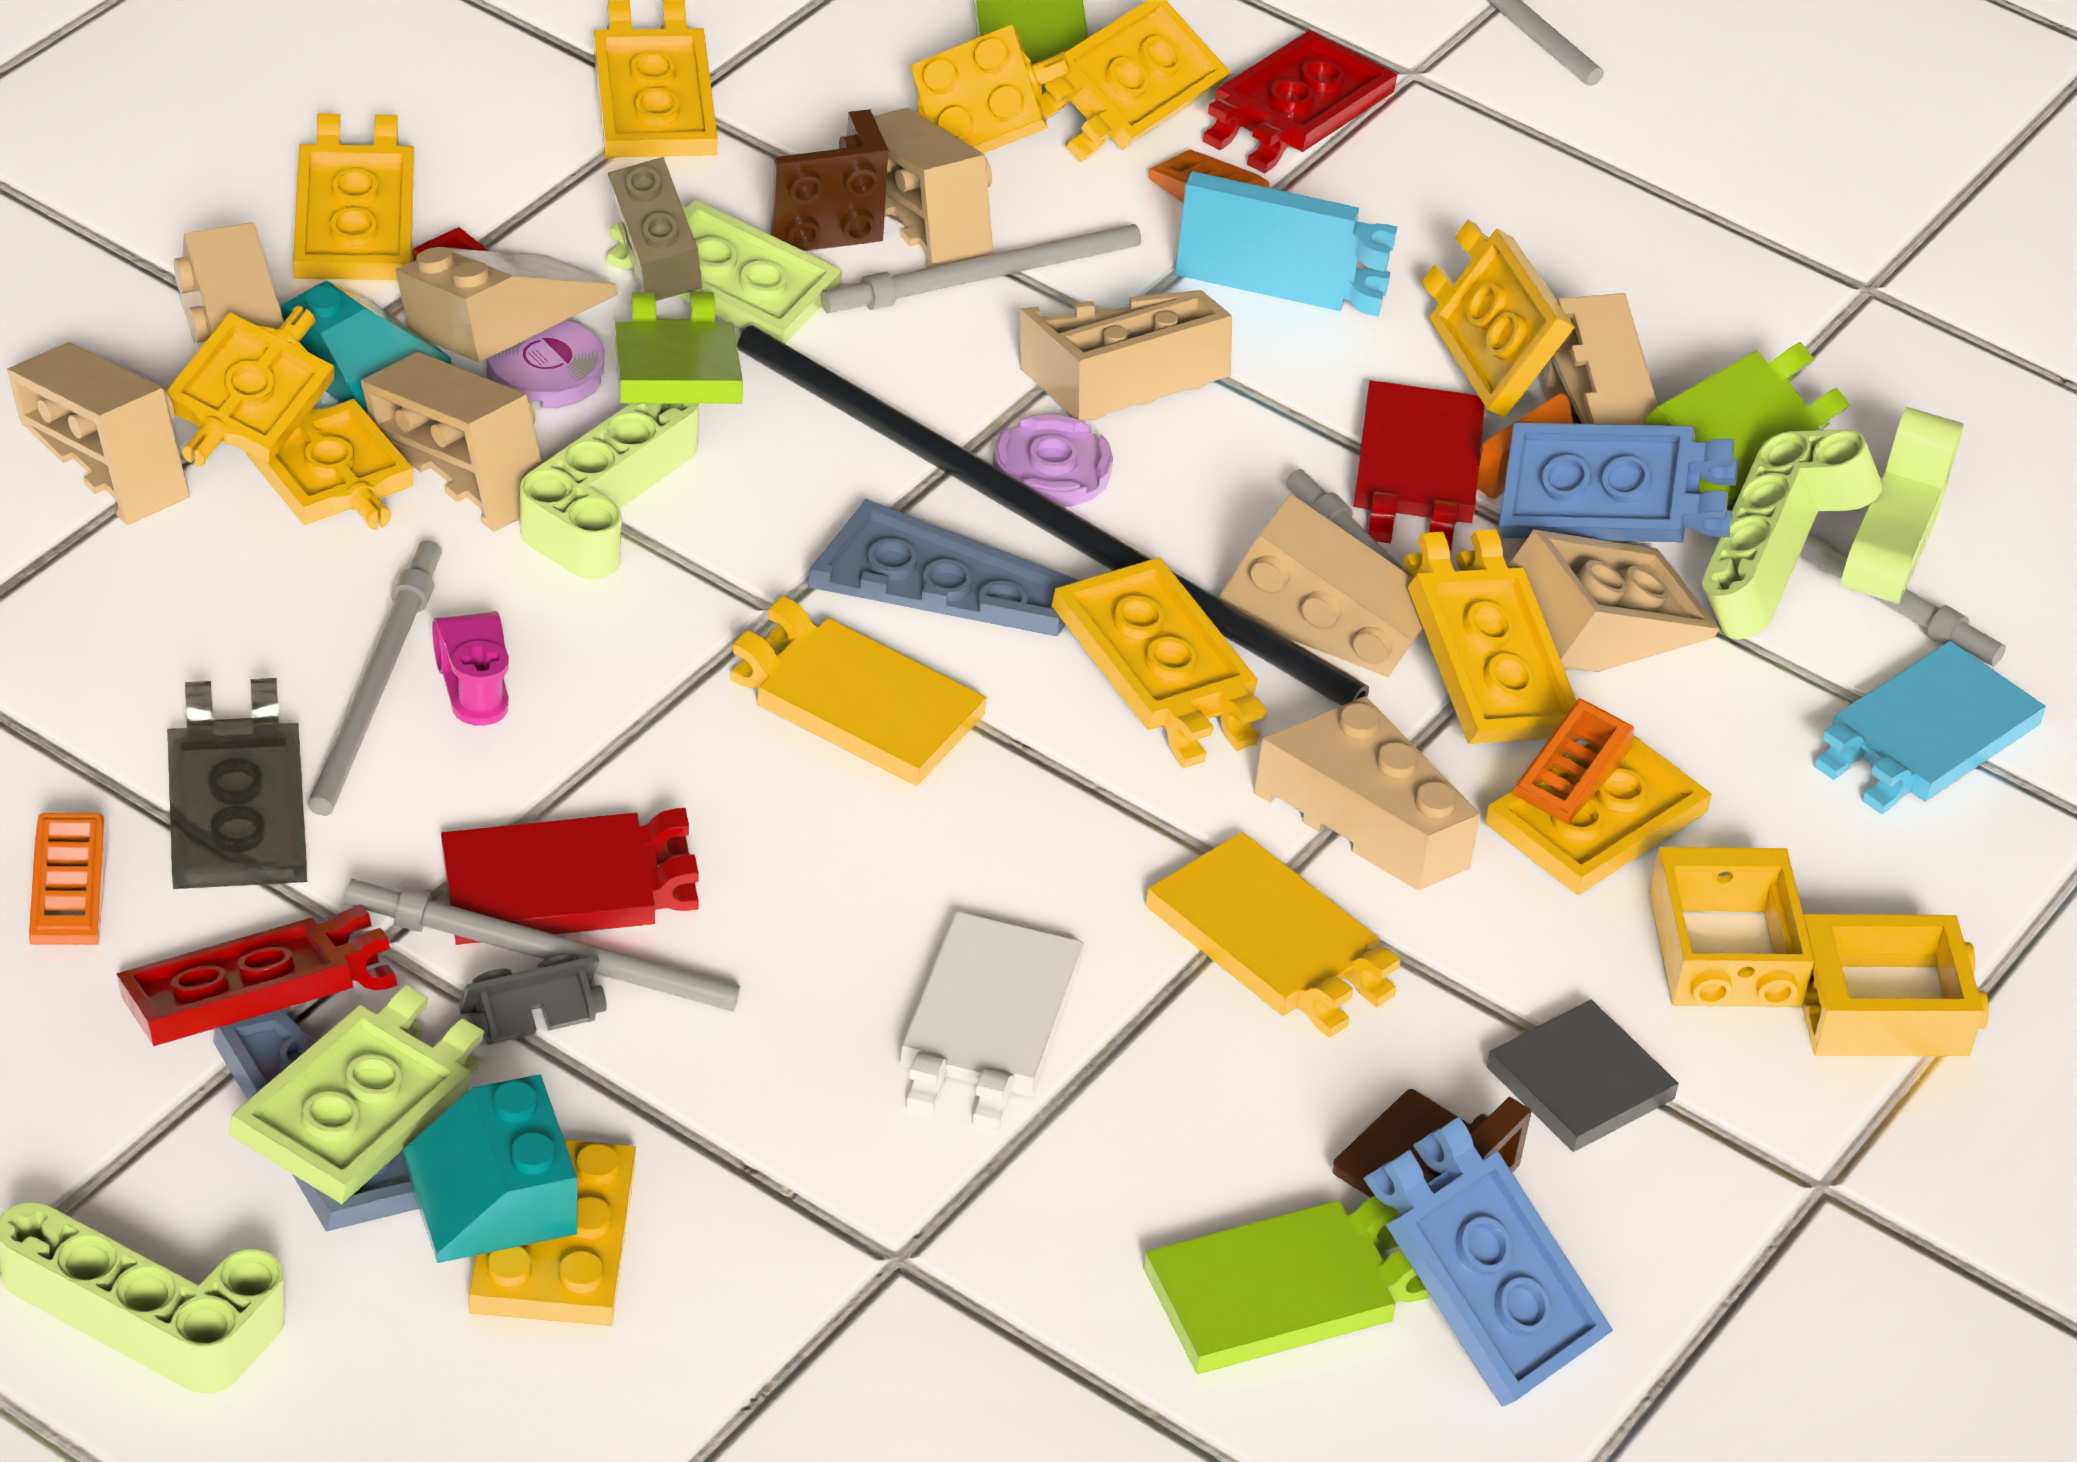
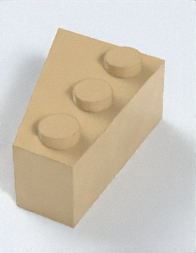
M908 107L874 116L889 150L885 216L895 213L906 227L901 229L902 239L909 247L919 244L927 253L928 260H926L925 268L994 254L988 187L992 184V171L985 154Z
M248 222L184 233L182 257L174 258V273L180 292V301L189 322L190 332L199 350L229 312L255 325L279 329L284 320L255 223Z
M1203 290L1129 297V307L1098 311H1095L1093 301L1075 303V313L1040 316L1039 307L1020 308V369L1070 415L1081 421L1097 420L1114 411L1134 405L1150 404L1156 401L1157 398L1184 390L1200 389L1206 386L1207 383L1231 376L1232 315Z
M1626 293L1559 298L1558 303L1575 328L1546 364L1541 388L1546 400H1550L1559 393L1568 397L1573 424L1648 425L1644 419L1658 406Z
M67 342L7 368L21 424L62 463L74 459L89 474L84 476V485L94 494L106 490L117 501L116 515L127 526L190 498L171 423L175 414L174 407L163 387L71 342Z
M416 352L360 380L369 417L409 464L420 473L431 468L448 482L445 485V493L456 502L468 498L484 511V514L481 515V523L492 532H496L520 519L521 481L529 472L542 464L534 428L536 420L535 411L528 400L527 394L420 352Z
M1291 493L1261 531L1219 596L1223 601L1288 639L1385 677L1390 676L1423 628L1407 588L1413 577Z
M1366 696L1262 738L1254 789L1255 795L1269 803L1277 797L1303 812V823L1320 832L1326 826L1353 842V853L1417 891L1470 869L1480 813Z

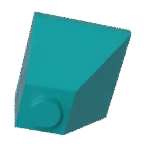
M328 280L281 304V313L284 321L296 306H302L303 313L308 309L314 315L316 322L301 339L300 344L309 353L335 366L334 381L326 392L341 403L355 399L367 414L368 410L360 380L416 352L452 365L451 357L377 304Z

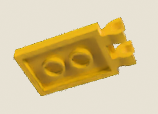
M608 0L609 25H607V30H594L593 39L605 158L717 155L718 136L704 28H687L685 0H662L664 25H661V29H632L630 0Z
M1147 0L1066 51L1065 55L1072 74H1067L1046 83L1044 87L1047 91L1042 94L1041 106L1045 119L1048 120L1071 101L1087 119L1081 127L1083 132L1073 138L1066 146L1081 163L1098 151L1111 138L1124 150L1222 85L1231 72L1167 0Z
M318 113L316 144H299L293 250L294 279L397 280L396 269L412 262L414 146H398V115L375 114L374 145H341V114Z
M1468 219L1456 234L1455 239L1469 254L1472 261L1456 282L1446 274L1443 268L1434 264L1421 283L1438 303V306L1429 316V320L1487 410L1505 418L1575 326L1514 237L1497 228L1488 237L1480 230L1476 223Z
M1496 529L1475 530L1470 539L1475 550L1460 551L1455 557L1460 571H1455L1453 568L1444 532L1421 533L1417 542L1422 553L1406 554L1402 560L1407 574L1413 577L1407 588L1467 743L1479 744L1550 738L1577 700L1524 567L1507 568L1503 557L1501 540Z
M1161 557L1055 588L1052 608L1147 730H1151L1164 725L1172 753L1183 768L1205 762L1207 752L1198 739L1212 735L1214 726L1209 719L1220 716L1224 734L1236 751L1258 744L1260 735L1253 728L1251 722L1265 718L1267 709L1254 696L1258 681L1257 677Z
M783 595L768 610V619L778 623V625L766 636V640L747 630L733 643V653L744 659L731 671L730 680L748 688L758 689L757 705L915 786H918L985 715L986 696L829 617L819 627H816L799 604ZM774 650L781 653L778 656H776Z
M1244 832L1238 833L1148 888L1146 907L1279 1014L1284 1016L1295 1008H1299L1329 1038L1346 1028L1349 1024V1016L1338 1007L1352 998L1354 988L1343 981V978H1346L1355 985L1359 993L1376 1008L1395 996L1396 986L1385 977L1399 968L1401 958L1387 948L1380 947V938Z

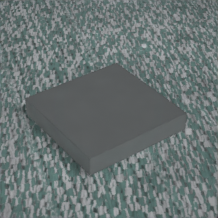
M1592 999L1490 1050L1486 1066L1573 1153L1674 1100L1679 1085L1656 1060Z

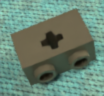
M664 157L608 172L613 212L642 292H655L656 301L703 288L698 248Z

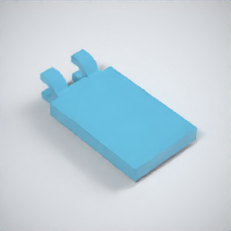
M1191 171L1185 187L1175 275L1340 312L1345 299H1347L1359 312L1379 317L1383 296L1386 297L1391 272L1386 270L1390 251H1393L1398 226L1358 222L1359 207ZM1358 259H1359V261H1360L1362 264H1364L1366 267H1369V268H1372V269H1365V270H1363V269H1358V268H1357Z
M1948 641L1834 715L1832 725L1824 730L1822 740L1830 744L1831 747L1817 757L1814 767L1832 780H1835L1859 759L1864 758L1873 765L1870 774L1878 778L1879 781L1865 791L1862 801L1882 815L1909 792H1912L1926 802L2039 726L2046 705L1952 641Z

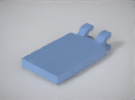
M1514 423L1499 522L1502 537L1527 539L1535 529L1605 541L1683 543L1685 527L1693 528L1707 536L1730 537L1732 513L1731 510H1727V491L1698 493L1700 477L1713 484L1736 486L1738 461L1737 458H1733L1734 441L1733 439H1714L1707 442H1696L1693 426Z
M1457 1117L1442 1128L1436 1129L1413 1144L1427 1166L1435 1172L1441 1173L1429 1183H1426L1423 1171L1411 1150L1403 1153L1393 1161L1385 1163L1363 1179L1381 1202L1399 1212L1400 1215L1387 1223L1386 1227L1498 1402L1504 1407L1517 1401L1614 1330L1498 1150L1482 1159L1473 1145L1472 1137L1461 1118Z

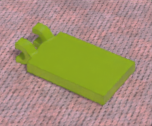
M973 0L977 38L1013 24L1020 35L1025 55L1033 64L1060 54L1062 51L1065 53L1088 38L1083 0Z
M632 292V322L615 321V351L620 403L742 404L743 378L733 322L715 321L714 292H690L691 319H656L655 292Z
M1800 341L1770 363L1765 361L1758 350L1752 352L1657 406L1644 420L1648 425L1693 426L1696 442H1707L1714 439H1733V458H1737L1738 461L1736 486L1713 484L1701 477L1699 485L1701 493L1707 491H1727L1728 507L1737 501L1763 443L1783 432L1824 430L1830 424L1829 421L1844 412L1851 405L1837 387L1821 396L1810 406L1790 384L1794 379L1793 375L1815 360Z
M1376 1196L1366 1200L1355 1212L1347 1215L1340 1200L1145 1251L1144 1271L1196 1375L1392 1322L1395 1302H1413L1429 1298V1292L1401 1249L1392 1253L1385 1262L1379 1253L1380 1250L1399 1246L1386 1227V1224L1400 1214L1393 1207L1385 1205Z

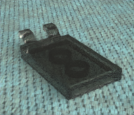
M277 678L250 679L252 718L213 720L211 681L185 682L187 728L167 729L173 889L308 882L299 723H279Z

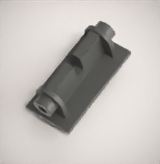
M561 954L544 960L538 965V969L512 974L510 969L501 968L482 973L475 977L471 984L466 985L459 1006L460 1015L477 1011V1013L468 1015V1021L484 1030L483 1039L486 1040L488 1045L535 1034L537 1028L531 1010L537 1008L542 1009L548 1031L595 1021L596 1013L607 1010L602 986L590 987L600 962L599 957L596 955L577 959L575 954Z

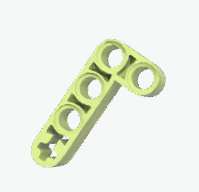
M630 403L529 472L522 479L520 485V535L522 540L539 553L582 578L599 579L613 574L619 568L621 561L622 513L620 508L682 466L696 454L698 448L700 403Z
M1905 407L1895 435L1886 471L1881 480L1883 483L1882 492L1870 504L1855 536L1843 571L1841 587L1896 604L1901 603L1940 511L1964 423L1911 407Z
M1855 430L1789 431L1777 434L1763 443L1731 512L1730 537H1720L1702 580L1703 589L1724 635L1733 639H1745L1759 634L1768 627L1774 617L1818 511L1857 510L1871 504L1878 498L1882 492L1883 483L1861 433Z
M24 1202L10 1207L0 1216V1278L4 1288L16 1297L188 1390L197 1393H215L225 1390L236 1382L275 1340L284 1327L283 1268L279 1260L271 1253L259 1249H244L234 1252L225 1258L200 1285H197L48 1205L39 1202Z

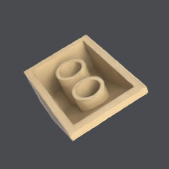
M434 247L420 252L416 257L417 260L396 269L407 326L427 341L478 363L618 295L615 283L549 257L539 255Z
M1534 529L1507 566V568L1524 567L1564 670L1577 669L1600 672L1712 639L1720 630L1657 548Z

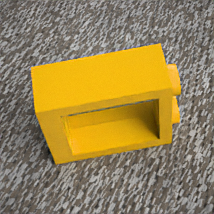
M1659 847L1649 896L1672 1005L1802 1007L1814 965V957L1787 848ZM1722 872H1730L1728 875L1725 876L1718 875ZM1683 911L1764 912L1774 954L1692 953Z
M1803 914L1814 957V965L1802 1008L1814 1056L1971 1055L1978 1029H1985L1987 1026L1989 1003L1986 991L1977 988L1974 978V947L1970 941H1964L1957 915ZM1842 967H1936L1944 999L1850 998Z

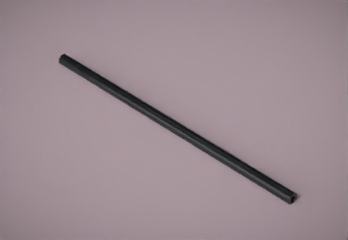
M750 325L741 333L737 347L742 353L1108 569L1115 571L1152 559L758 327ZM1172 571L1225 638L1341 706L1368 696L1369 686Z

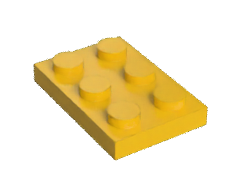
M1633 735L1631 750L1621 764L1569 824L1514 796L1513 790L1488 805L1485 824L1576 895H1580L1707 813L1712 793ZM1589 743L1584 745V747L1597 754L1601 751V749ZM1571 754L1565 757L1586 769L1590 766V764ZM1556 767L1551 770L1552 773L1575 785L1579 781V779ZM1544 782L1538 785V787L1564 801L1568 797L1567 794Z
M564 1139L577 1175V1234L476 1255L469 1291V1314L613 1326L636 1167V1146Z

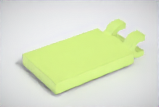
M694 199L687 207L682 205L698 248L703 287L690 292H714L715 316L727 322H733L734 325L744 330L748 326L754 325L786 344L822 306V291L840 287L842 269L697 199ZM616 222L610 227L609 236L620 242L607 254L606 263L623 270L631 269L633 265ZM633 269V276L637 277L635 270ZM690 292L676 295V297L690 303Z
M406 984L378 1014L361 1004L237 1109L231 1115L228 1135L335 1201L343 1204L468 1091L471 1075L477 1070L479 1062L478 1059L470 1055V1052L483 1041L484 1030L461 1018L449 1029L440 1042L433 1048L419 1040L422 1037L423 1026L414 1021L427 1008L429 998Z

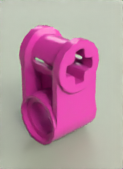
M497 611L433 618L432 636L435 660L439 674L443 675L453 714L463 723L474 726H486L497 723L506 716L509 706V696L503 679L509 670V655L504 643L499 613Z

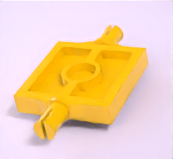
M1013 24L910 65L919 93L918 110L915 112L982 153H987L1047 129L1048 126L1041 106V85L1067 74H1072L1068 59L1063 51L1060 54L1033 64L1025 55L1020 35Z
M302 306L294 307L279 329L255 325L229 312L167 389L166 392L172 401L175 415L196 425L199 429L188 444L182 448V454L188 462L192 463L195 459V466H203L216 447L223 442L234 445L267 463H270L334 381L335 366L309 353L300 344L301 339L316 322L314 315L308 309L303 313Z
M355 399L329 408L311 409L270 463L246 452L248 458L303 525L353 509L361 515L370 529L378 530V524L383 528L391 519V511L379 499L413 487V467Z

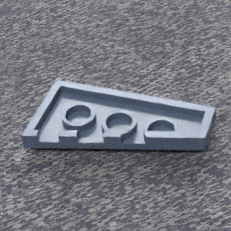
M865 499L809 568L808 587L1057 637L1066 624L1051 606L1055 588L1081 580Z
M281 1009L215 1028L213 1039L214 1045L247 1100L253 1097L316 1043ZM403 1150L343 1204H340L292 1174L326 1232L419 1209L403 1159Z

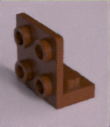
M871 109L848 112L847 135L840 136L839 149L779 156L774 159L771 211L772 236L803 251L883 241L889 150Z
M1408 1089L1334 1159L1332 1173L1371 1198L1375 1195L1363 1178L1385 1163L1391 1162L1403 1153L1411 1150L1423 1171L1426 1183H1429L1441 1173L1435 1172L1427 1166L1413 1144L1436 1129L1442 1128L1458 1116L1418 1091ZM1509 1096L1489 1116L1482 1113L1471 1124L1461 1119L1472 1137L1473 1145L1482 1159L1498 1150L1512 1173L1520 1166L1532 1113L1530 1108Z

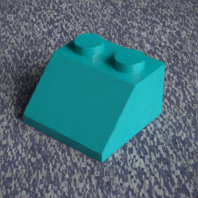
M541 1074L472 1087L403 1149L405 1166L437 1263L577 1234V1175Z

